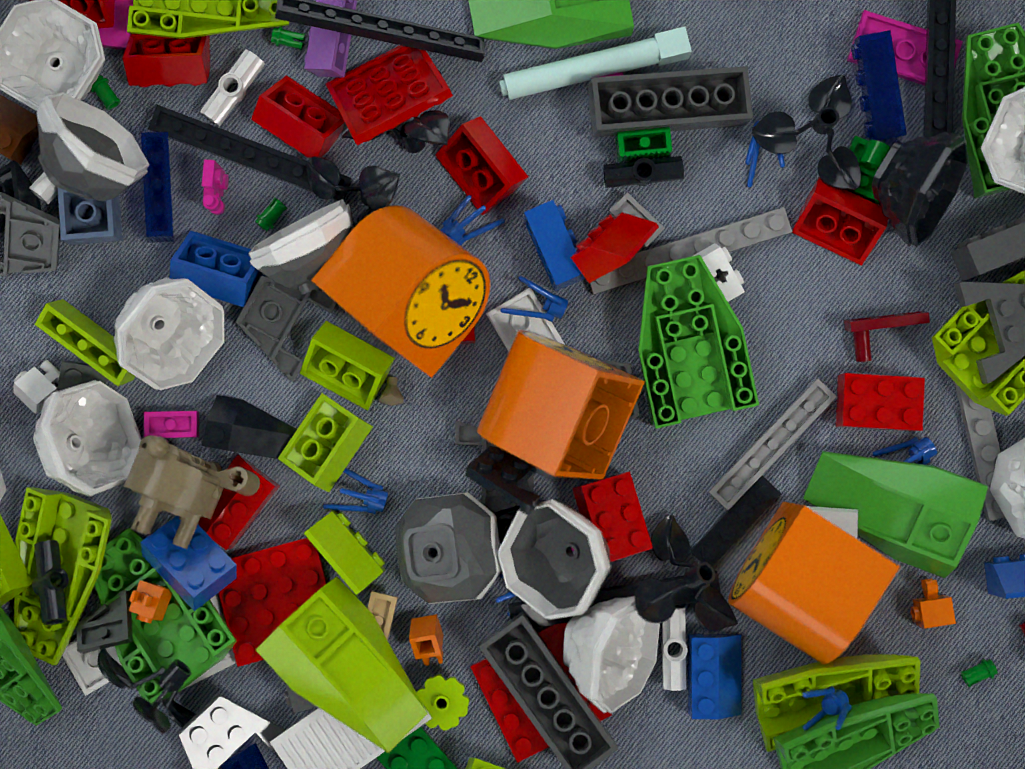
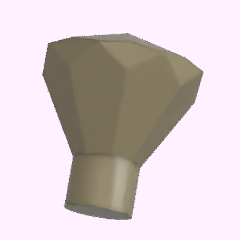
M396 377L387 378V386L379 397L380 403L389 406L404 403V397L397 387L398 379Z

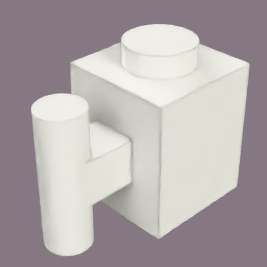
M48 360L40 366L46 372L45 375L34 366L28 372L26 370L22 371L14 379L13 393L35 414L42 410L45 400L53 392L57 391V387L53 384H58L60 371Z

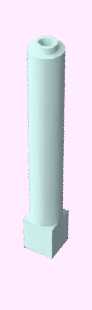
M686 27L656 33L653 38L503 74L504 80L499 81L502 96L507 95L508 99L512 100L589 81L594 77L626 72L654 64L662 66L689 59L692 50Z

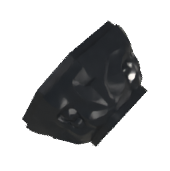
M943 132L933 137H918L905 143L896 141L874 175L872 181L874 199L879 201L882 213L890 219L893 229L908 246L914 245L917 247L932 235L958 191L968 164L966 139L961 138V134Z

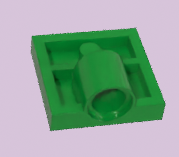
M855 135L852 138L849 149L858 159L861 181L857 189L848 191L880 205L879 201L874 199L872 181L876 171L891 148L883 142L877 140L867 141Z

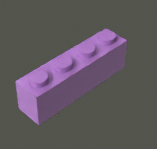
M316 0V2L356 10L357 0ZM311 26L304 69L318 77L344 78L351 35Z

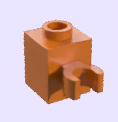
M932 578L921 580L925 598L912 599L911 617L913 622L924 629L956 624L952 597L938 595L937 580H932Z
M140 580L136 591H132L129 599L131 605L128 611L136 613V619L151 624L152 620L162 621L172 592L169 588Z
M437 614L411 619L409 641L415 659H423L425 666H429L430 657H436L439 664L443 663V631Z

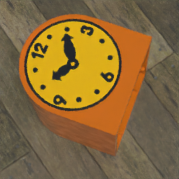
M398 205L378 209L361 220L311 280L370 332L431 378L478 322L486 307L490 293L489 273L485 265L478 258L412 209Z
M518 330L479 423L477 432L494 445L553 476L604 479L645 381L572 347L529 331Z
M783 501L741 567L731 588L728 603L821 664H828L836 659L856 637L900 566L805 505Z

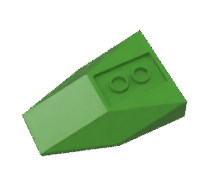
M468 0L474 35L488 40L560 49L632 36L634 29L629 0Z
M1019 23L971 34L966 37L962 121L975 199L1011 190L994 182L981 146L1003 97L1025 87V31Z
M701 255L647 266L638 353L643 380L645 381L644 386L651 425L657 429L682 423L681 420L728 409L736 411L758 406L759 401L743 327Z
M0 606V701L23 716L28 722L37 726L57 714L62 709V706L22 634Z

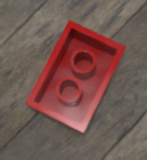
M855 373L839 374L835 427L923 431L925 378Z
M630 471L572 488L579 513L590 520L603 534L609 546L610 562L653 549Z

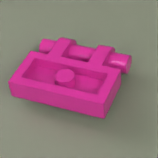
M204 159L202 187L204 188L203 205L214 215H220L225 210L221 197H223L224 190L228 188L229 177L215 160Z

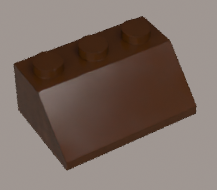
M0 95V154L11 161L15 160L21 166L39 135L37 115Z

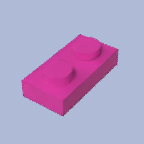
M199 411L144 412V438L149 435L161 436L163 438L199 437Z

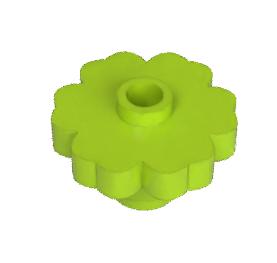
M437 674L434 677L427 678L425 687L417 690L418 697L432 717V719L425 723L429 728L439 725L442 730L446 731L458 726L459 717L467 715L470 700L467 695L463 694L465 685L458 681L456 677L451 676L445 679L443 675ZM445 699L447 705H439L437 700Z

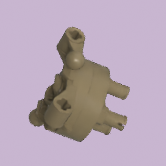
M146 436L139 444V451L124 484V487L142 495L139 501L141 506L131 529L147 535L151 534L158 513L164 510L180 516L181 522L172 544L187 549L200 517L212 518L224 488L244 496H251L259 489L260 480L256 474L242 467H234L222 471L220 464L216 461H204L187 451L171 445L161 436Z

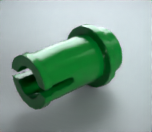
M279 26V28L274 27L271 42L276 43L277 47L284 45L303 50L304 44L294 41V39L305 41L306 34L285 30L283 26Z
M99 75L92 85L91 92L97 94L106 110H112L121 103V100L109 86L108 78Z
M274 198L261 215H256L255 223L267 232L269 229L274 228L272 225L287 210V207L281 201Z
M982 659L980 664L960 673L967 687H971L987 678L994 679V675L998 674V671L991 659L987 661Z

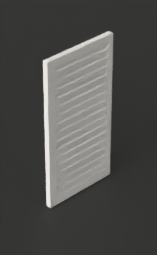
M317 708L270 741V745L273 746L287 769H361L385 752L320 708ZM428 711V714L407 735L432 719Z

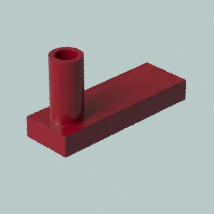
M916 311L844 320L845 331L853 332L856 362H866L872 360L869 330L930 323L929 312Z

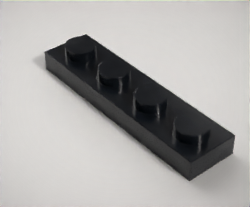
M762 475L690 549V553L701 563L706 562L713 567L782 493Z

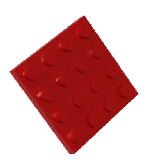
M402 45L345 73L344 78L337 77L326 83L357 146L453 97L449 86L425 50Z
M308 538L231 558L237 564V578L219 592L226 624L237 640L232 647L237 667L264 660L256 652V649L285 620L327 584L320 552Z
M567 623L550 625L538 631L540 637L578 688L574 677L569 672V667L563 663L564 636ZM487 658L472 664L470 667L517 763L548 748L549 746ZM583 695L600 721L612 716V713H603Z

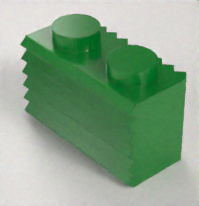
M670 127L623 131L616 134L617 161L619 163L622 161H637L641 158H667L672 152Z

